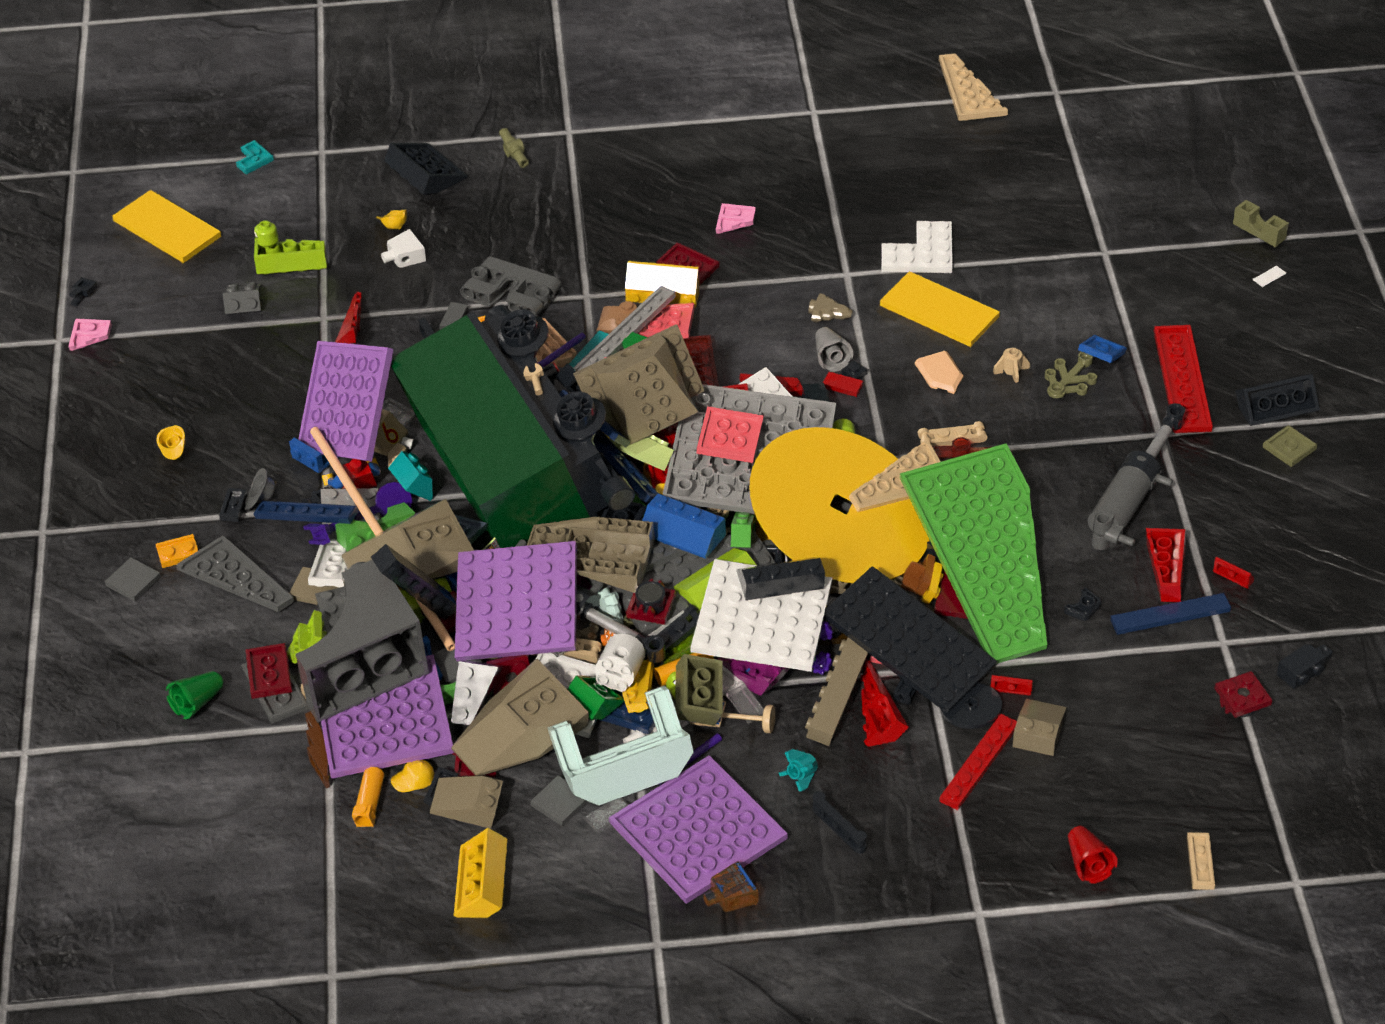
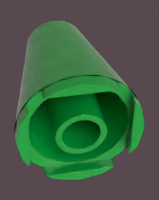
M212 671L172 681L166 687V690L169 689V695L166 696L167 701L175 714L178 716L182 714L185 716L183 718L185 720L190 719L223 688V678L219 673Z

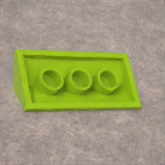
M736 548L717 558V560L756 565L746 551ZM714 561L674 586V589L688 602L694 604L699 611L702 607Z

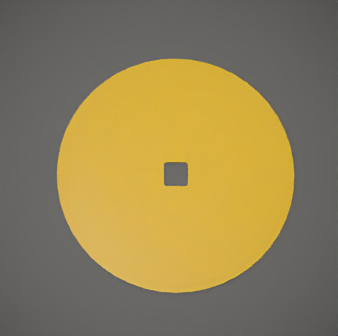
M826 427L798 429L774 439L760 452L755 460L750 475L749 491L754 513L762 529L770 540L792 560L812 557L820 558L825 570V577H832V580L854 583L873 566L889 579L896 578L905 573L910 562H918L927 549V542L930 541L910 499L857 512L852 504L847 514L830 506L835 494L851 501L849 496L854 490L872 480L874 476L878 473L880 474L885 468L898 460L885 448L865 437L848 431Z

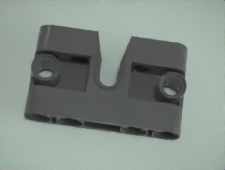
M487 257L480 267L472 269V278L460 289L462 297L469 301L491 307L507 291H510L506 302L511 312L525 309L538 316L542 310L550 307V300L561 288V282L554 276L494 257Z

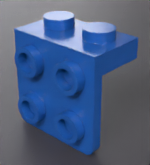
M295 437L289 441L292 458L317 473H320L330 465L325 455H322Z

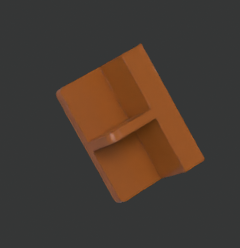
M928 554L922 563L919 561L910 562L903 574L901 587L923 596L931 583L935 556Z

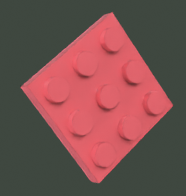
M694 303L668 304L637 334L648 338L676 324L683 339L689 338L695 310Z
M707 406L696 454L753 463L764 416Z

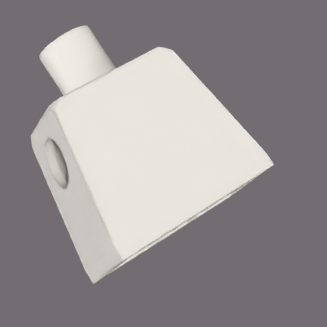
M410 229L388 240V251L381 253L384 263L393 260L400 268L426 261L425 249Z

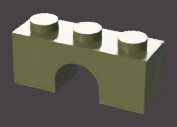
M1248 200L1243 201L1235 208L1234 225L1274 247L1286 239L1289 223L1274 215L1265 222L1260 217V207Z

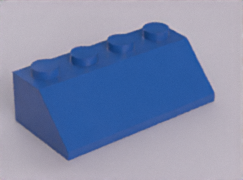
M659 493L647 505L642 521L653 522L655 540L705 559L726 536L724 517Z

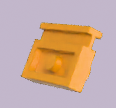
M193 534L156 544L162 568L176 565L198 551Z

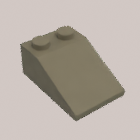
M1026 699L1014 730L1013 747L1053 756L1067 707Z
M485 776L439 778L430 814L491 829L503 781Z

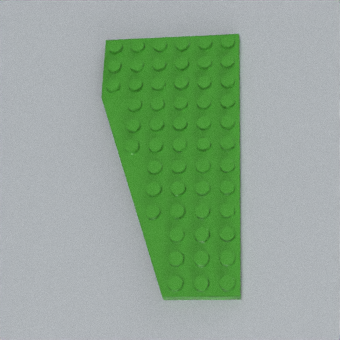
M1007 443L900 473L899 478L983 650L997 661L996 664L1046 649L1047 638L1043 618L1030 488Z

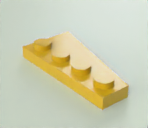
M648 659L643 660L631 686L622 692L628 713L642 712L649 708L645 692L651 690L654 663Z

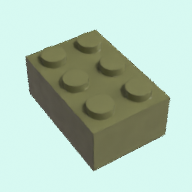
M683 654L676 664L675 710L679 720L714 726L723 715V662L721 660Z

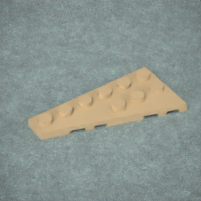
M955 53L939 55L941 69L959 121L1008 115L1006 107L1000 105V101L995 99L991 95V91L979 79L974 77V73L971 70H967L964 62Z
M926 439L907 455L902 456L885 468L883 472L874 476L872 480L854 490L850 494L849 499L857 512L907 500L909 497L899 478L900 473L941 461L928 439Z

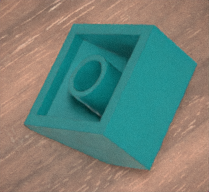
M401 451L388 469L405 491L431 501L433 498L432 478L427 473L428 469L418 462L419 458L415 454Z

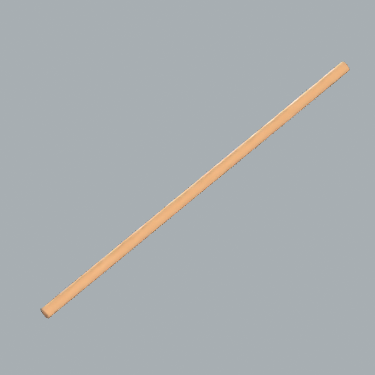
M313 427L310 430L311 435L374 535L379 534L383 531L382 527L319 428ZM415 599L448 651L454 650L455 643L437 614Z

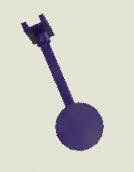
M386 483L377 492L375 505L369 508L373 514L379 512L384 517L387 514L388 507L405 502L411 508V494L405 491L400 483ZM360 511L357 513L354 520L359 521L361 519H364ZM310 523L303 526L304 530H310L313 539L309 540V544L325 545L330 543L328 535L336 531L335 524L338 523H331L329 525Z

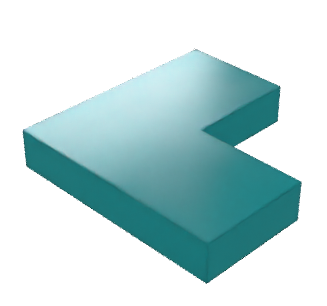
M254 140L241 147V152L247 157L237 161L236 165L247 175L274 161V157Z

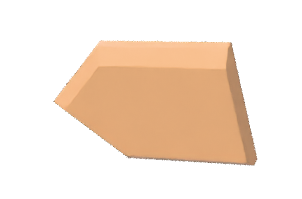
M942 351L918 358L915 361L916 367L931 388H942L948 390L949 393L955 394L959 383L963 379V374L948 352Z

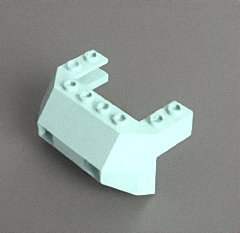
M662 686L645 692L657 732L585 758H581L571 725L567 721L547 728L560 768L571 792L575 796L594 804L602 805L679 776L693 754L690 735L680 726L668 688Z

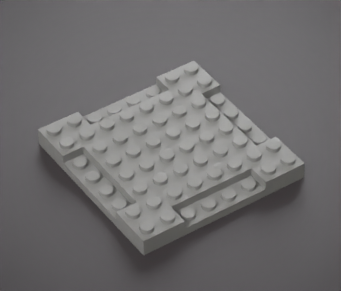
M702 384L705 391L691 397L698 412L678 422L673 445L674 452L670 458L663 495L699 509L707 507L755 514L750 499L749 483L752 467L760 452L777 437L794 430L812 427L833 428L836 403ZM707 406L764 416L753 463L696 454Z

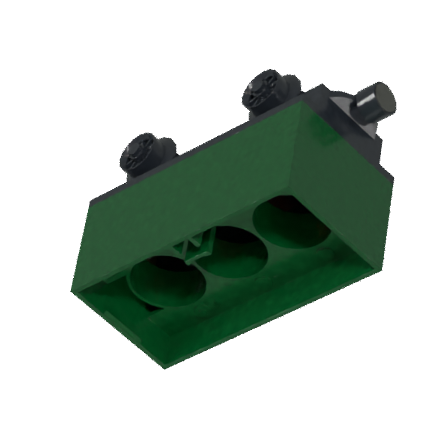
M498 305L490 309L485 316V320L480 322L474 312L467 314L393 356L390 365L423 430L480 521L487 523L488 534L492 539L495 537L500 548L515 547L521 539L528 543L534 525L598 517L597 512L609 506L615 511L622 510L628 507L635 498V492L624 477L615 472L614 467L607 461L603 453L596 449L593 442L596 432L600 430L605 422L606 410L603 403L582 391L571 392L561 398L559 393L562 390L569 391L555 378L562 367H558L554 362L542 367L544 375L539 380L543 394L536 395L532 381H526L523 372L526 366L531 373L535 372V363L539 364L536 355L539 348L543 346L548 338L549 329L547 323L529 310L520 309L511 312L504 305Z

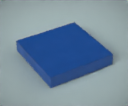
M1093 335L1082 342L1078 350L1112 363L1125 354L1126 347Z

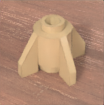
M1008 348L995 364L993 372L994 374H1000L1004 370L1006 374L1012 375L1016 383L1019 382V370L1030 368V362L1019 349Z

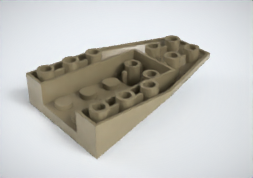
M444 499L342 554V559L347 569H349L357 562L372 560L371 556L387 544L434 579L458 572V552L474 551L447 500Z
M604 517L538 524L533 526L527 546L576 541L578 575L635 593L637 587L642 584L655 540L653 522Z
M536 659L487 702L451 748L475 776H482L542 757L554 749L547 728L567 721L575 735L588 726V711Z

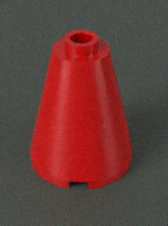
M1077 826L1069 832L1068 841L1078 877L1082 881L1086 880L1093 884L1102 882L1110 877L1113 867H1117V857L1114 851L1084 826Z

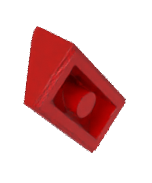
M1218 557L1215 558L1214 573L1247 589L1254 582V577L1251 573Z
M995 675L991 677V688L997 692L1031 695L1033 680Z

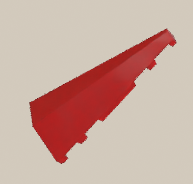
M357 292L352 299L335 341L337 343H356L357 332H360L361 292Z
M866 659L863 665V675H861V681L864 682V689L861 690L862 713L866 717V724L863 725V730L866 732L867 738L864 740V744L869 747L895 742L909 727L873 665Z

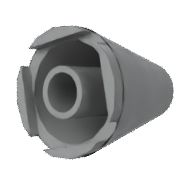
M822 327L817 330L815 340L819 364L823 369H827L830 372L841 371V369L849 364L850 359L853 358V349L850 343L828 327Z

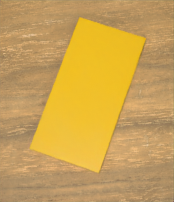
M149 190L113 215L114 222L182 263H185L221 237V231L152 190Z
M910 271L880 300V306L969 347L985 333L1000 315V311Z

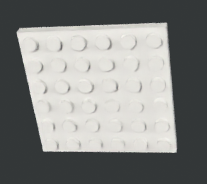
M714 559L691 644V652L812 672L832 585V577H825L824 589L746 601L737 575V569L756 565Z

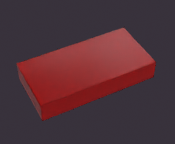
M828 372L823 381L826 389L854 397L858 396L863 386V380L833 372Z

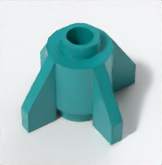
M790 749L785 752L786 758L790 763L787 769L779 772V776L789 775L792 779H797L796 785L798 790L803 791L808 788L814 773L817 771V761L809 753Z

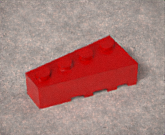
M1146 528L1147 548L1161 602H1181L1186 552L1185 529Z

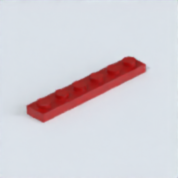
M1003 714L998 716L941 794V803L959 810L1014 734L1016 720Z

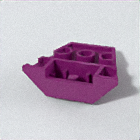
M718 658V660L723 662L725 668L744 683L745 689L760 696L770 690L790 669L742 660L737 661L730 658ZM750 668L751 670L748 671V675L745 674L744 671Z

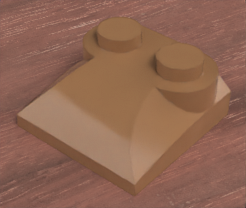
M625 301L619 306H604L597 332L600 330L610 334L637 308L636 304Z

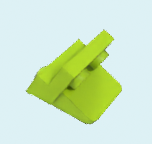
M314 610L308 624L299 623L293 635V641L287 650V658L293 664H298L296 653L311 647L327 635L326 631H323L324 621H322V612Z

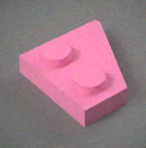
M722 203L716 233L719 234L753 225L756 207Z
M75 319L69 342L70 351L109 339L112 327L111 320Z

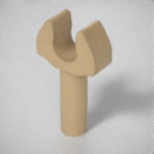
M535 363L536 370L531 373L526 366L523 372L526 381H532L536 395L543 394L539 380L544 375L542 367Z

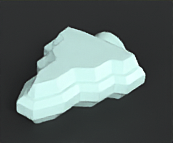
M608 587L599 590L597 595L600 598V603L597 611L623 624L624 618L621 614L618 593L610 592Z

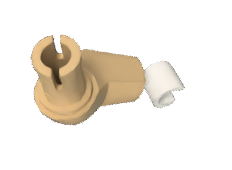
M403 437L401 444L397 443L388 453V466L392 464L401 451L407 453V449L411 450L413 439Z

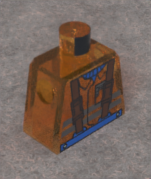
M739 861L714 875L710 879L711 891L703 895L707 906L719 903L726 912L758 903V889Z

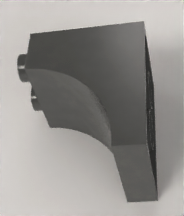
M373 560L357 562L341 573L346 603L340 619L320 641L296 653L307 706L317 723L429 673L420 621L397 585L379 571Z

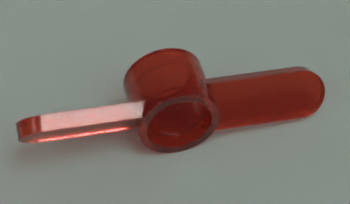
M964 437L954 439L952 446H932L938 458H956L991 448H971V442Z

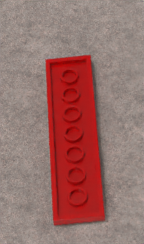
M1191 325L1154 326V336L1168 404L1177 403L1185 408L1183 427L1174 430V433L1212 432L1213 426Z

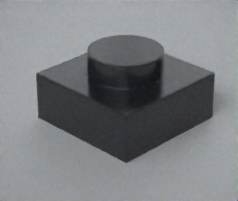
M852 361L841 369V375L860 380L867 375V369L856 361Z

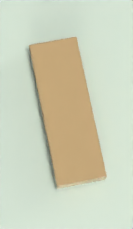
M1187 833L1192 889L1214 890L1215 880L1209 833Z

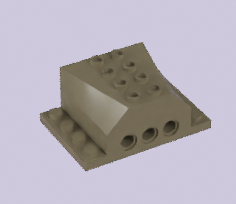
M676 324L573 373L580 391L588 393L591 397L597 398L603 403L606 410L605 421L626 437L630 442L629 445L697 413L698 410L691 397L705 391L679 327Z

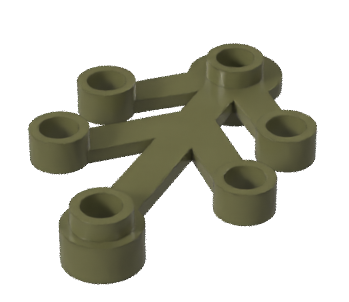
M1081 351L1078 354V363L1069 372H1067L1065 367L1066 361L1062 358L1056 359L1054 368L1059 370L1062 380L1057 382L1054 369H1047L1045 371V379L1050 382V386L1047 389L1048 395L1056 399L1064 397L1066 393L1076 392L1078 395H1086L1088 386L1080 382L1094 385L1097 383V375L1095 373L1076 375L1084 367H1089L1092 364L1093 356ZM1079 383L1076 386H1067L1068 384Z

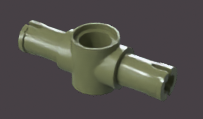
M507 128L501 129L499 135L504 141L503 148L506 156L515 159L521 168L526 167L528 159L524 155L525 150L522 140L513 137Z

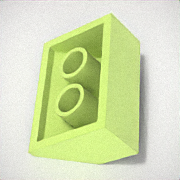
M654 435L645 437L627 447L618 444L612 439L610 440L622 452L665 471L674 452L673 449L668 447V442Z

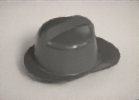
M262 468L256 473L243 507L245 510L253 507L256 502L261 503L262 501H270L272 499L277 481L267 475L266 469Z

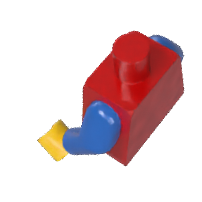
M373 458L372 462L352 459L349 463L342 465L357 489L377 486L373 477L380 474L376 458ZM333 473L322 475L324 486L329 485L335 489H345L337 475L335 477Z

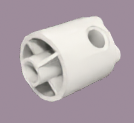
M622 633L612 636L595 666L597 683L610 689L624 692L631 686L645 658L643 644L637 638Z

